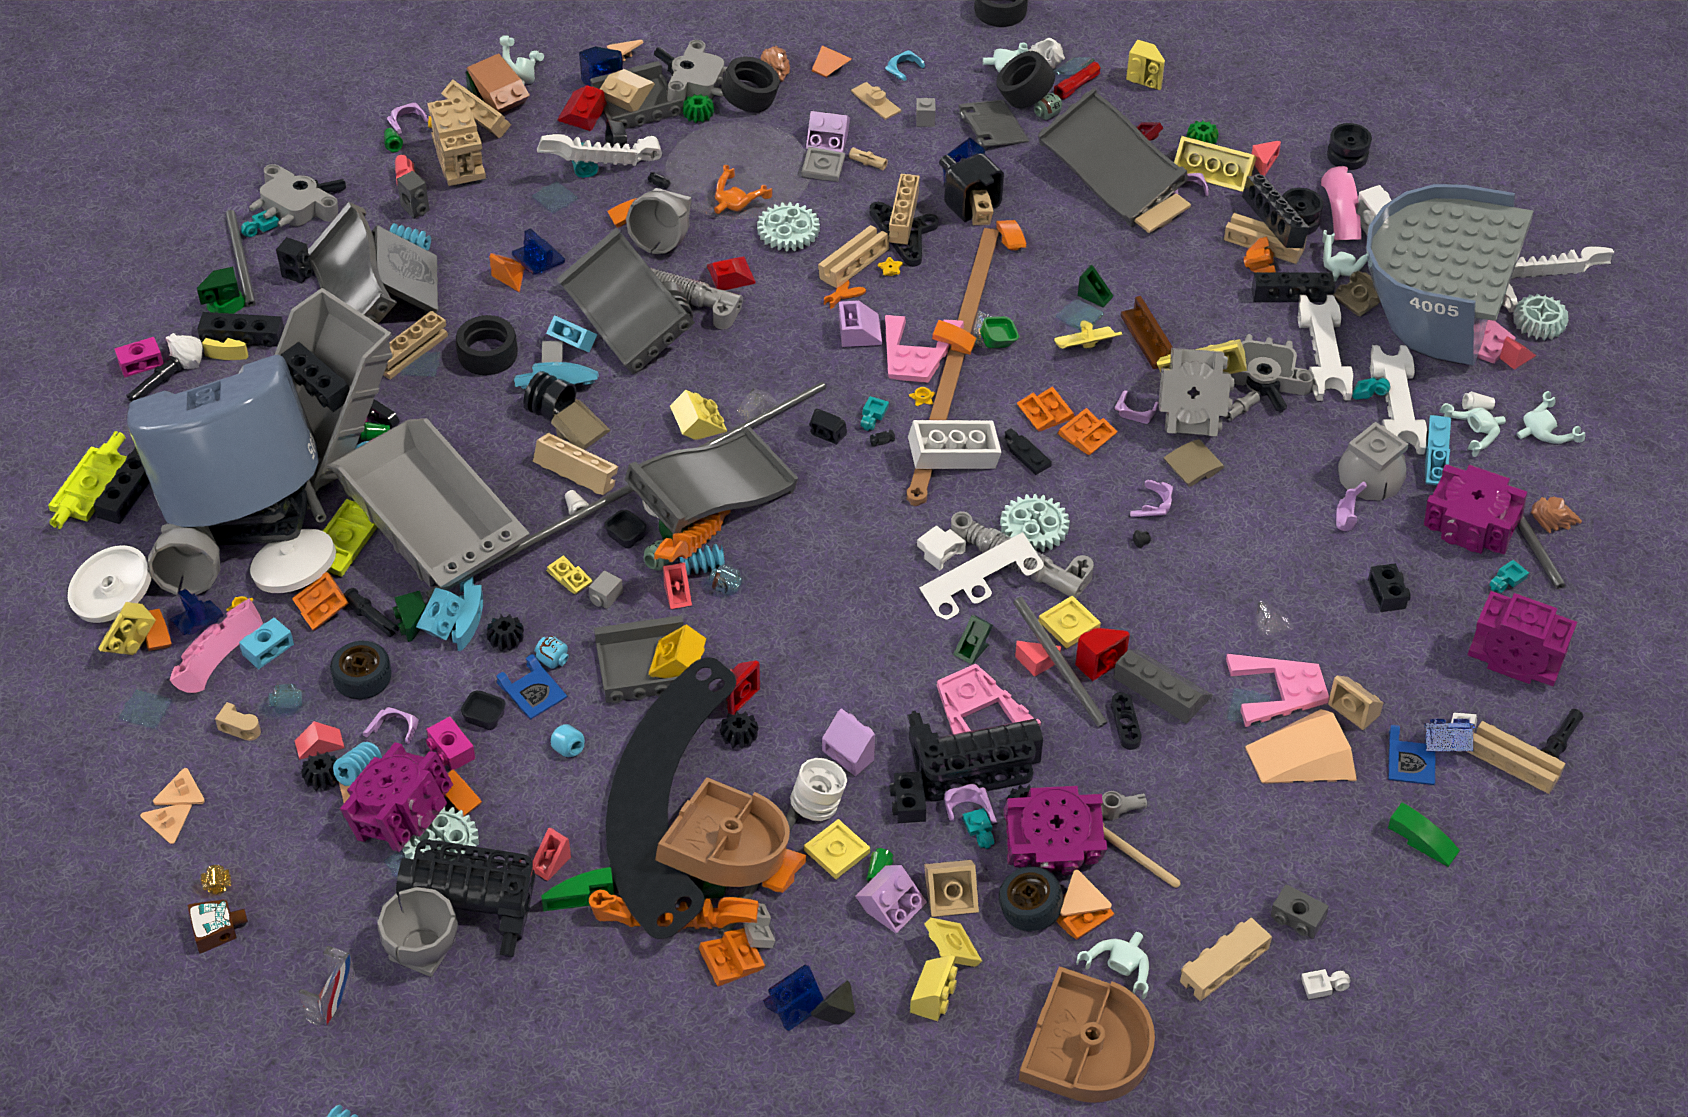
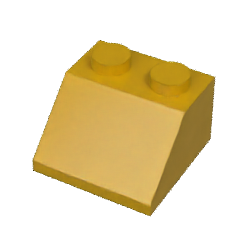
M686 624L659 639L648 675L657 678L678 677L693 662L701 659L705 651L706 638Z

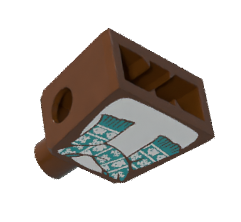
M225 899L187 905L199 954L236 939L234 926L248 922L245 908L230 912L228 902Z

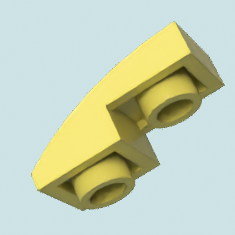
M206 338L202 342L206 357L221 360H242L248 358L246 343L239 340L227 338L224 343Z
M564 555L547 566L546 571L574 594H577L592 583L590 577L579 566L575 568Z

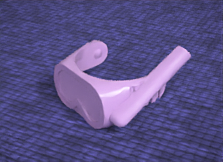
M417 103L397 107L391 111V116L387 117L389 123L399 134L402 131L396 119L404 114L413 112L421 115L424 121L428 122L427 115H425V112Z
M1187 174V181L1196 182L1203 186L1205 196H1208L1209 189L1203 174ZM1177 189L1175 192H1173L1172 194H1173V195L1176 194V193L1178 194V189Z
M1123 391L1115 406V410L1119 411V415L1122 418L1148 424L1156 413L1159 402H1155L1152 410L1145 412L1133 411L1125 405L1128 391Z
M1146 480L1144 486L1157 492L1162 497L1164 503L1160 504L1159 508L1144 505L1142 510L1131 511V517L1166 515L1171 506L1173 486L1164 482L1159 484L1153 480Z
M1362 482L1355 489H1348L1345 497L1339 501L1336 508V526L1338 529L1349 531L1357 523V516L1354 515L1355 499L1367 487L1365 482Z
M387 707L385 710H380L362 734L368 737L372 731L377 732L384 720L396 716V718H403L408 721L409 730L405 743L409 744L414 736V730L417 729L419 719L411 714Z
M968 784L963 787L950 789L945 793L944 801L950 821H954L952 809L961 802H974L985 809L991 824L997 823L985 788H978L975 784Z

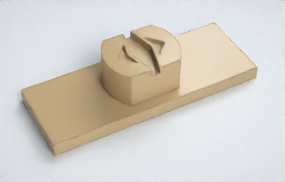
M865 82L851 90L854 95L885 120L901 112V109L886 98V93L877 86L872 87Z
M1176 193L1137 217L1135 223L1150 233L1158 227H1164L1171 223L1174 217L1190 208L1191 204Z

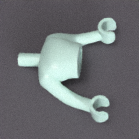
M502 36L500 44L503 46V59L519 76L523 84H532L535 79L534 65L536 61L544 59V54L532 51L529 54L530 60L518 57L516 64H514L509 54V46L514 45V39L509 38V36Z
M1020 43L1019 49L1015 51L1001 48L996 49L992 58H983V65H995L1000 73V70L1012 58L1028 51L1027 44Z
M1324 230L1322 238L1324 243L1323 262L1324 267L1333 272L1334 282L1340 275L1350 276L1353 272L1360 271L1365 263L1368 262L1367 253L1360 257L1357 262L1353 255L1345 252H1338L1335 256L1331 257L1335 233L1327 235V230Z
M1549 391L1543 394V402L1536 409L1524 415L1526 428L1517 432V436L1520 439L1532 434L1541 441L1553 444H1562L1573 440L1575 442H1583L1585 439V432L1579 434L1581 432V427L1579 426L1574 427L1572 433L1558 436L1550 433L1557 427V422L1546 409L1555 405V397L1550 399L1551 392Z
M1445 403L1439 411L1440 413H1445L1444 417L1468 420L1470 427L1476 433L1488 434L1481 442L1473 440L1469 444L1467 449L1473 450L1472 456L1474 457L1479 454L1480 450L1487 448L1500 433L1498 425L1505 424L1506 422L1505 417H1493L1484 408L1458 412L1454 411L1452 405Z
M1135 932L1129 942L1120 939L1103 940L1088 952L1082 951L1078 954L1076 964L1078 965L1081 960L1087 961L1086 970L1090 968L1092 959L1103 951H1111L1108 966L1125 976H1129L1139 966L1138 981L1134 984L1132 993L1135 994L1136 990H1142V999H1145L1147 996L1148 984L1146 980L1149 971L1148 956L1138 948L1139 943L1143 939L1141 933Z

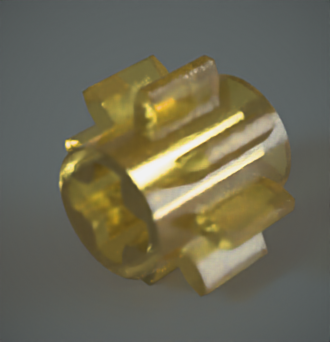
M221 865L209 866L206 869V873L201 874L203 890L208 889V892L213 895L225 892L226 886H231L229 869L224 870V867Z

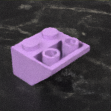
M811 111L806 149L812 147L843 153L848 136L850 117Z
M860 301L839 302V326L842 347L882 345L878 313Z
M841 708L822 738V751L854 776L874 761V732L868 726H864L857 721L854 715L848 714Z
M902 865L885 866L855 896L869 915L895 933L927 903Z

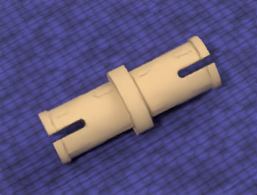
M853 147L849 153L850 159L862 162L865 166L870 165L884 170L888 164L887 159L875 156L870 151L864 152Z

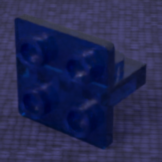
M531 228L524 231V246L512 251V256L532 275L565 263V258Z
M187 589L179 591L178 594L185 612L170 618V620L183 635H191L203 626L217 623L220 618L224 617V614L211 600L202 602V600H198L195 593L191 594Z
M1430 719V723H1424V728H1426V751H1474L1475 724L1470 723V719H1453V723H1446V719Z
M805 964L768 989L770 996L765 998L763 1002L767 1009L779 1015L784 1029L790 1031L812 1016L811 1012L824 998L810 966Z

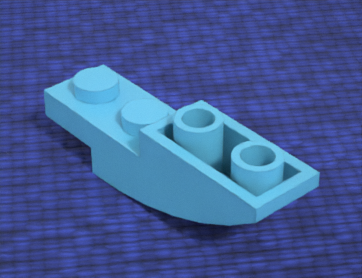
M543 362L534 364L532 367L533 372L516 375L514 382L516 387L521 386L522 389H525L536 373L545 371L550 375L556 376L557 379L566 380L574 385L583 382V385L595 383L599 374L598 371L578 364Z
M1430 415L1428 437L1426 440L1425 484L1437 486L1442 477L1445 464L1449 465L1450 417Z
M473 577L460 583V591L464 592V595H460V598L466 602L454 624L456 630H452V641L457 643L458 651L463 650L470 642L482 615V586L474 585Z

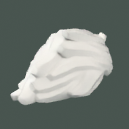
M1052 38L1038 42L1028 50L1039 52L1052 69L1056 68L1065 59L1061 44Z
M174 333L166 337L170 350L169 356L175 357L185 369L199 368L202 358V343L200 339L192 336H176Z

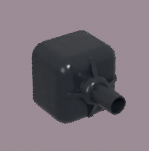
M982 153L975 154L966 159L963 158L959 162H956L949 155H944L940 159L939 165L946 171L944 201L962 221L967 222L973 218L972 208L969 203L971 190H987L992 208L995 209L1000 206L1003 196L1004 172L986 155Z

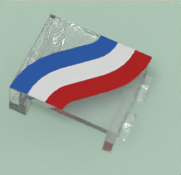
M329 945L323 952L329 974V979L319 995L300 989L298 992L306 1019L315 1025L319 1023L328 1025L356 979L350 953Z

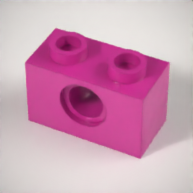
M154 337L114 349L124 378L164 364Z
M450 716L426 729L428 736L426 743L431 751L435 750L438 753L443 766L447 765L450 770H456L475 759L474 746Z

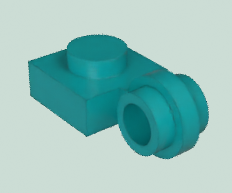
M265 210L252 216L253 222H244L241 226V232L246 237H254L257 234L258 228L265 232L277 227L279 219L275 215L265 219L263 217V214L267 211Z
M1375 377L1358 381L1352 391V397L1356 400L1368 399L1373 396L1374 391L1376 394L1383 396L1389 393L1391 389L1390 382L1385 378L1376 380Z
M870 396L863 407L862 415L864 416L861 420V427L866 431H869V429L873 430L876 425V419L882 421L889 407V402Z
M1512 560L1498 570L1497 576L1491 580L1489 586H1491L1493 592L1500 594L1507 588L1508 584L1514 588L1527 579L1529 572Z
M982 808L962 814V819L969 835H976L979 847L991 848V845H994V838L991 833L992 824L985 809Z

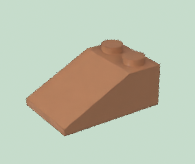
M499 53L466 68L485 103L499 113L525 103L530 96L522 80Z

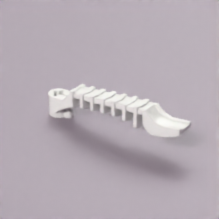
M553 134L542 136L537 148L538 153L556 154L569 161H584L585 163H588V161L594 163L604 162V164L613 163L614 165L623 163V165L632 164L636 166L637 162L641 160H658L662 156L659 141L654 136L638 139L632 149H630L629 144H625L621 149L618 143L613 148L610 147V143H606L604 147H601L600 142H596L591 147L590 140H586L582 146L579 137L572 141L568 136Z
M1585 247L1581 251L1580 259L1574 250H1570L1567 256L1565 253H1561L1557 259L1555 255H1552L1548 261L1545 256H1541L1538 262L1534 256L1530 257L1528 262L1525 261L1524 257H1520L1511 279L1515 277L1525 278L1526 276L1536 277L1539 275H1565L1567 273L1577 274L1578 272H1585L1592 265L1611 264L1610 261L1614 251L1611 248Z

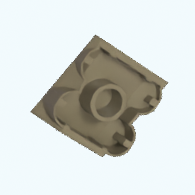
M1356 271L1350 275V282L1340 285L1333 296L1354 314L1362 316L1379 304L1380 300L1375 291L1371 276L1366 272Z
M578 399L557 415L555 414L551 422L556 428V434L559 438L567 439L571 444L583 450L610 432V429Z

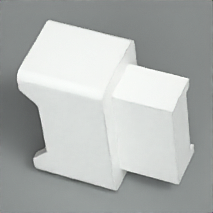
M935 526L917 539V547L925 552L924 559L939 571L943 568V563L952 556L965 552L966 541L951 529L944 532L938 526Z

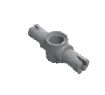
M1108 791L1102 796V817L1107 820H1115L1120 817V814L1127 813L1130 810L1147 808V800L1144 793L1125 797L1118 792Z

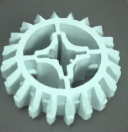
M1536 294L1535 297L1532 295L1523 297L1516 305L1513 313L1516 329H1521V334L1527 332L1528 338L1532 335L1535 336L1536 340L1539 337H1542L1544 341L1547 337L1551 340L1555 336L1559 337L1568 323V311L1565 310V305H1561L1560 300L1555 301L1553 297H1546V294L1544 296Z

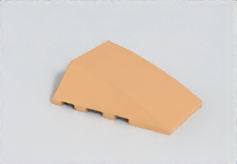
M1320 709L1245 746L1262 783L1357 780L1351 747L1334 714L1326 710Z

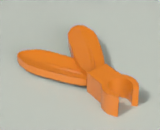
M848 280L838 287L836 292L824 297V305L830 302V309H832L841 299L861 296L866 292V289L863 287L848 289L850 284Z

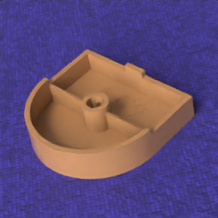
M706 777L690 801L687 800L681 808L679 816L658 843L655 860L716 885L729 887L755 885L768 880L781 868L790 834L788 821L782 811L764 796L756 792L752 796Z
M1059 966L1022 1063L1018 1081L1083 1102H1106L1126 1095L1143 1080L1150 1065L1155 1032L1148 1010L1135 994L1113 981L1110 984Z

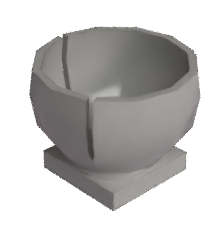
M655 188L653 191L647 192L635 199L630 205L626 216L628 234L635 244L648 253L652 252V254H665L680 245L690 226L691 197Z
M1377 422L1373 423L1349 442L1347 449L1343 453L1338 464L1341 484L1348 490L1355 489L1362 482H1365L1367 487L1357 495L1365 500H1382V498L1385 500L1396 495L1406 479V462L1403 453L1408 449L1409 444Z
M162 525V534L158 537L148 556L151 578L161 589L177 595L181 577H184L180 596L198 595L210 589L220 572V549L209 527Z
M415 887L399 892L402 911L397 894L383 905L378 920V932L382 945L389 954V960L432 977L456 940L458 921L450 900L436 890Z

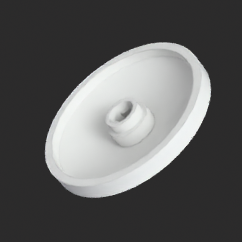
M302 529L300 535L293 540L269 542L254 557L250 573L257 587L263 591L285 593L298 590L313 583L322 574L327 572L334 562L336 548L327 533L316 529Z
M114 546L94 554L79 567L68 588L70 607L81 619L88 622L101 623L114 620L125 602L138 603L145 595L151 581L148 560L138 549L130 546Z

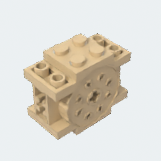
M465 96L427 103L432 119V139L448 186L485 179L486 175L482 165L481 154L482 143Z

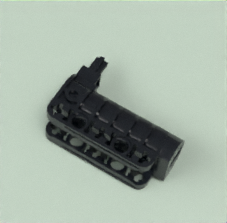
M308 480L297 491L269 507L242 518L208 526L211 533L215 534L213 537L217 545L282 542L297 538L300 535L308 502L305 488ZM274 528L272 533L265 534L267 530ZM235 531L232 536H226L228 532Z
M912 711L911 714L907 715L910 724L909 742L913 750L914 765L917 772H922L924 795L930 801L944 800L945 793L952 789L950 785L959 783L965 786L967 785V780L968 784H975L978 788L983 787L986 792L1027 784L1033 778L1031 764L1041 762L1043 736L1036 719L939 737L937 732L932 733L929 723L923 724L920 712ZM1023 770L1024 773H1027V775L1022 776L1021 774H1019V771ZM998 774L1005 775L1007 779L998 781L995 779V776ZM975 779H979L982 785L975 783ZM931 788L938 790V793L934 794Z
M424 839L417 844L413 859H401L397 876L396 894L398 900H400L399 892L415 887L433 889L450 900L453 908L498 915L499 920H501L499 931L500 935L503 936L499 955L514 957L517 938L522 939L524 926L527 921L535 883V871L531 858L525 854ZM426 845H430L431 850L421 851V849L426 848ZM449 849H454V850H456L458 853L449 852V851H447V850H449ZM497 856H500V857H503L505 860L494 859V858L497 857Z

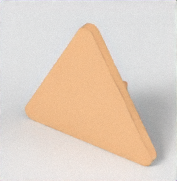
M643 40L608 45L607 49L619 52V60L625 61L624 55L632 57L631 50L641 45Z
M187 768L182 769L153 800L154 805L203 804L205 802Z
M192 804L164 807L144 812L140 816L170 844H174Z
M1074 870L1060 914L1068 916L1110 909L1112 904L1079 870Z

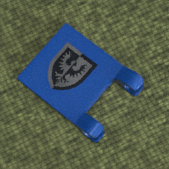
M533 654L526 657V666L532 672L516 682L511 683L504 672L496 675L498 679L497 684L511 697L530 720L567 698L564 691L544 670Z
M1391 725L1389 730L1388 780L1435 785L1436 730H1427L1425 744L1399 741L1400 726Z

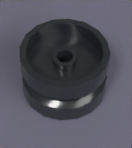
M1343 123L1334 127L1329 139L1328 160L1334 166H1345L1348 170L1363 167L1369 157V149L1372 142L1371 133L1365 127L1355 123Z
M1298 187L1286 191L1282 197L1309 226L1307 235L1316 232L1323 209L1321 196L1308 188Z

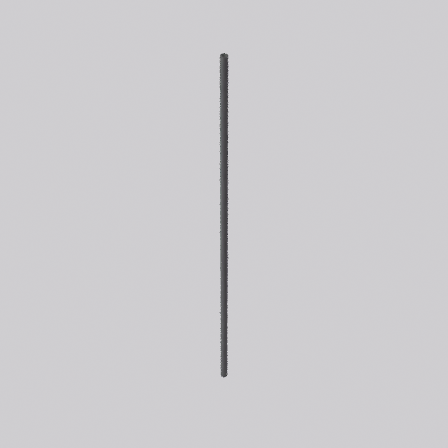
M820 382L699 447L729 439L743 432L745 426L749 425L753 428L826 389V386L823 382ZM628 484L531 535L521 544L454 584L442 588L437 585L426 591L427 596L431 598L435 588L448 590L634 490Z

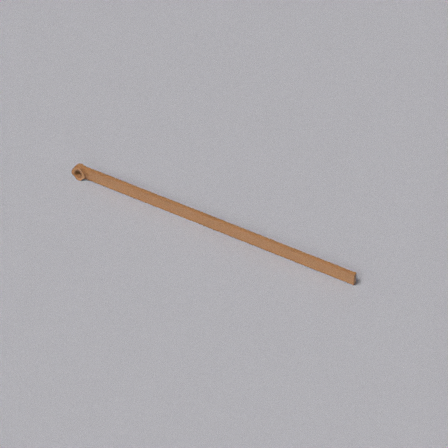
M984 228L958 318V321L964 322L963 329L970 334L999 235V231L995 229ZM951 345L929 420H947L965 357V353L951 350ZM915 469L911 485L907 489L906 500L911 505L920 506L926 503L927 489L933 469Z

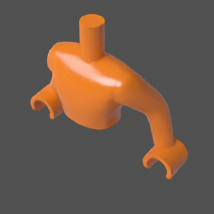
M724 165L723 174L718 180L715 192V200L720 204L714 208V211L720 214L728 208L739 212L759 196L764 199H770L773 194L772 188L767 190V186L762 185L761 189L750 192L747 195L737 187L724 191L727 179L735 177V168L729 170V165Z

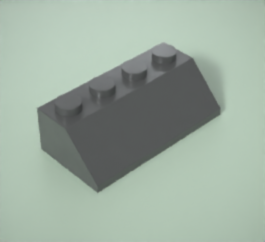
M1128 649L1115 664V680L1186 724L1213 696V694L1141 650Z

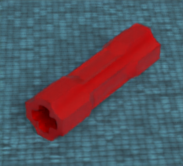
M1094 60L1087 62L1075 74L1055 85L1054 94L1064 100L1074 93L1075 89L1099 75L1101 67Z

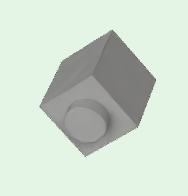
M916 98V127H935V98Z
M603 571L589 586L591 602L598 607L602 606L606 609L623 593L622 579L606 571Z

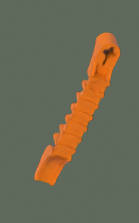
M731 510L721 511L701 518L694 522L693 526L688 527L687 531L673 534V540L670 538L664 539L654 553V559L662 558L673 562L677 557H683V559L691 557L693 552H697V548H701L702 544H706L707 539L710 540L712 535H716V531L721 530L723 520Z
M597 890L590 895L589 904L597 920L618 921L629 927L641 926L632 916L621 897L611 895L605 890ZM725 897L719 900L718 908H713L710 898L706 899L701 912L683 929H686V927H695V929L700 927H708V929L713 927L723 928L728 924L737 922L757 923L759 903L751 899ZM681 902L680 906L675 908L678 911H685L689 907L686 906L685 902ZM671 913L662 914L657 920V925L659 927L669 926L673 922V915Z

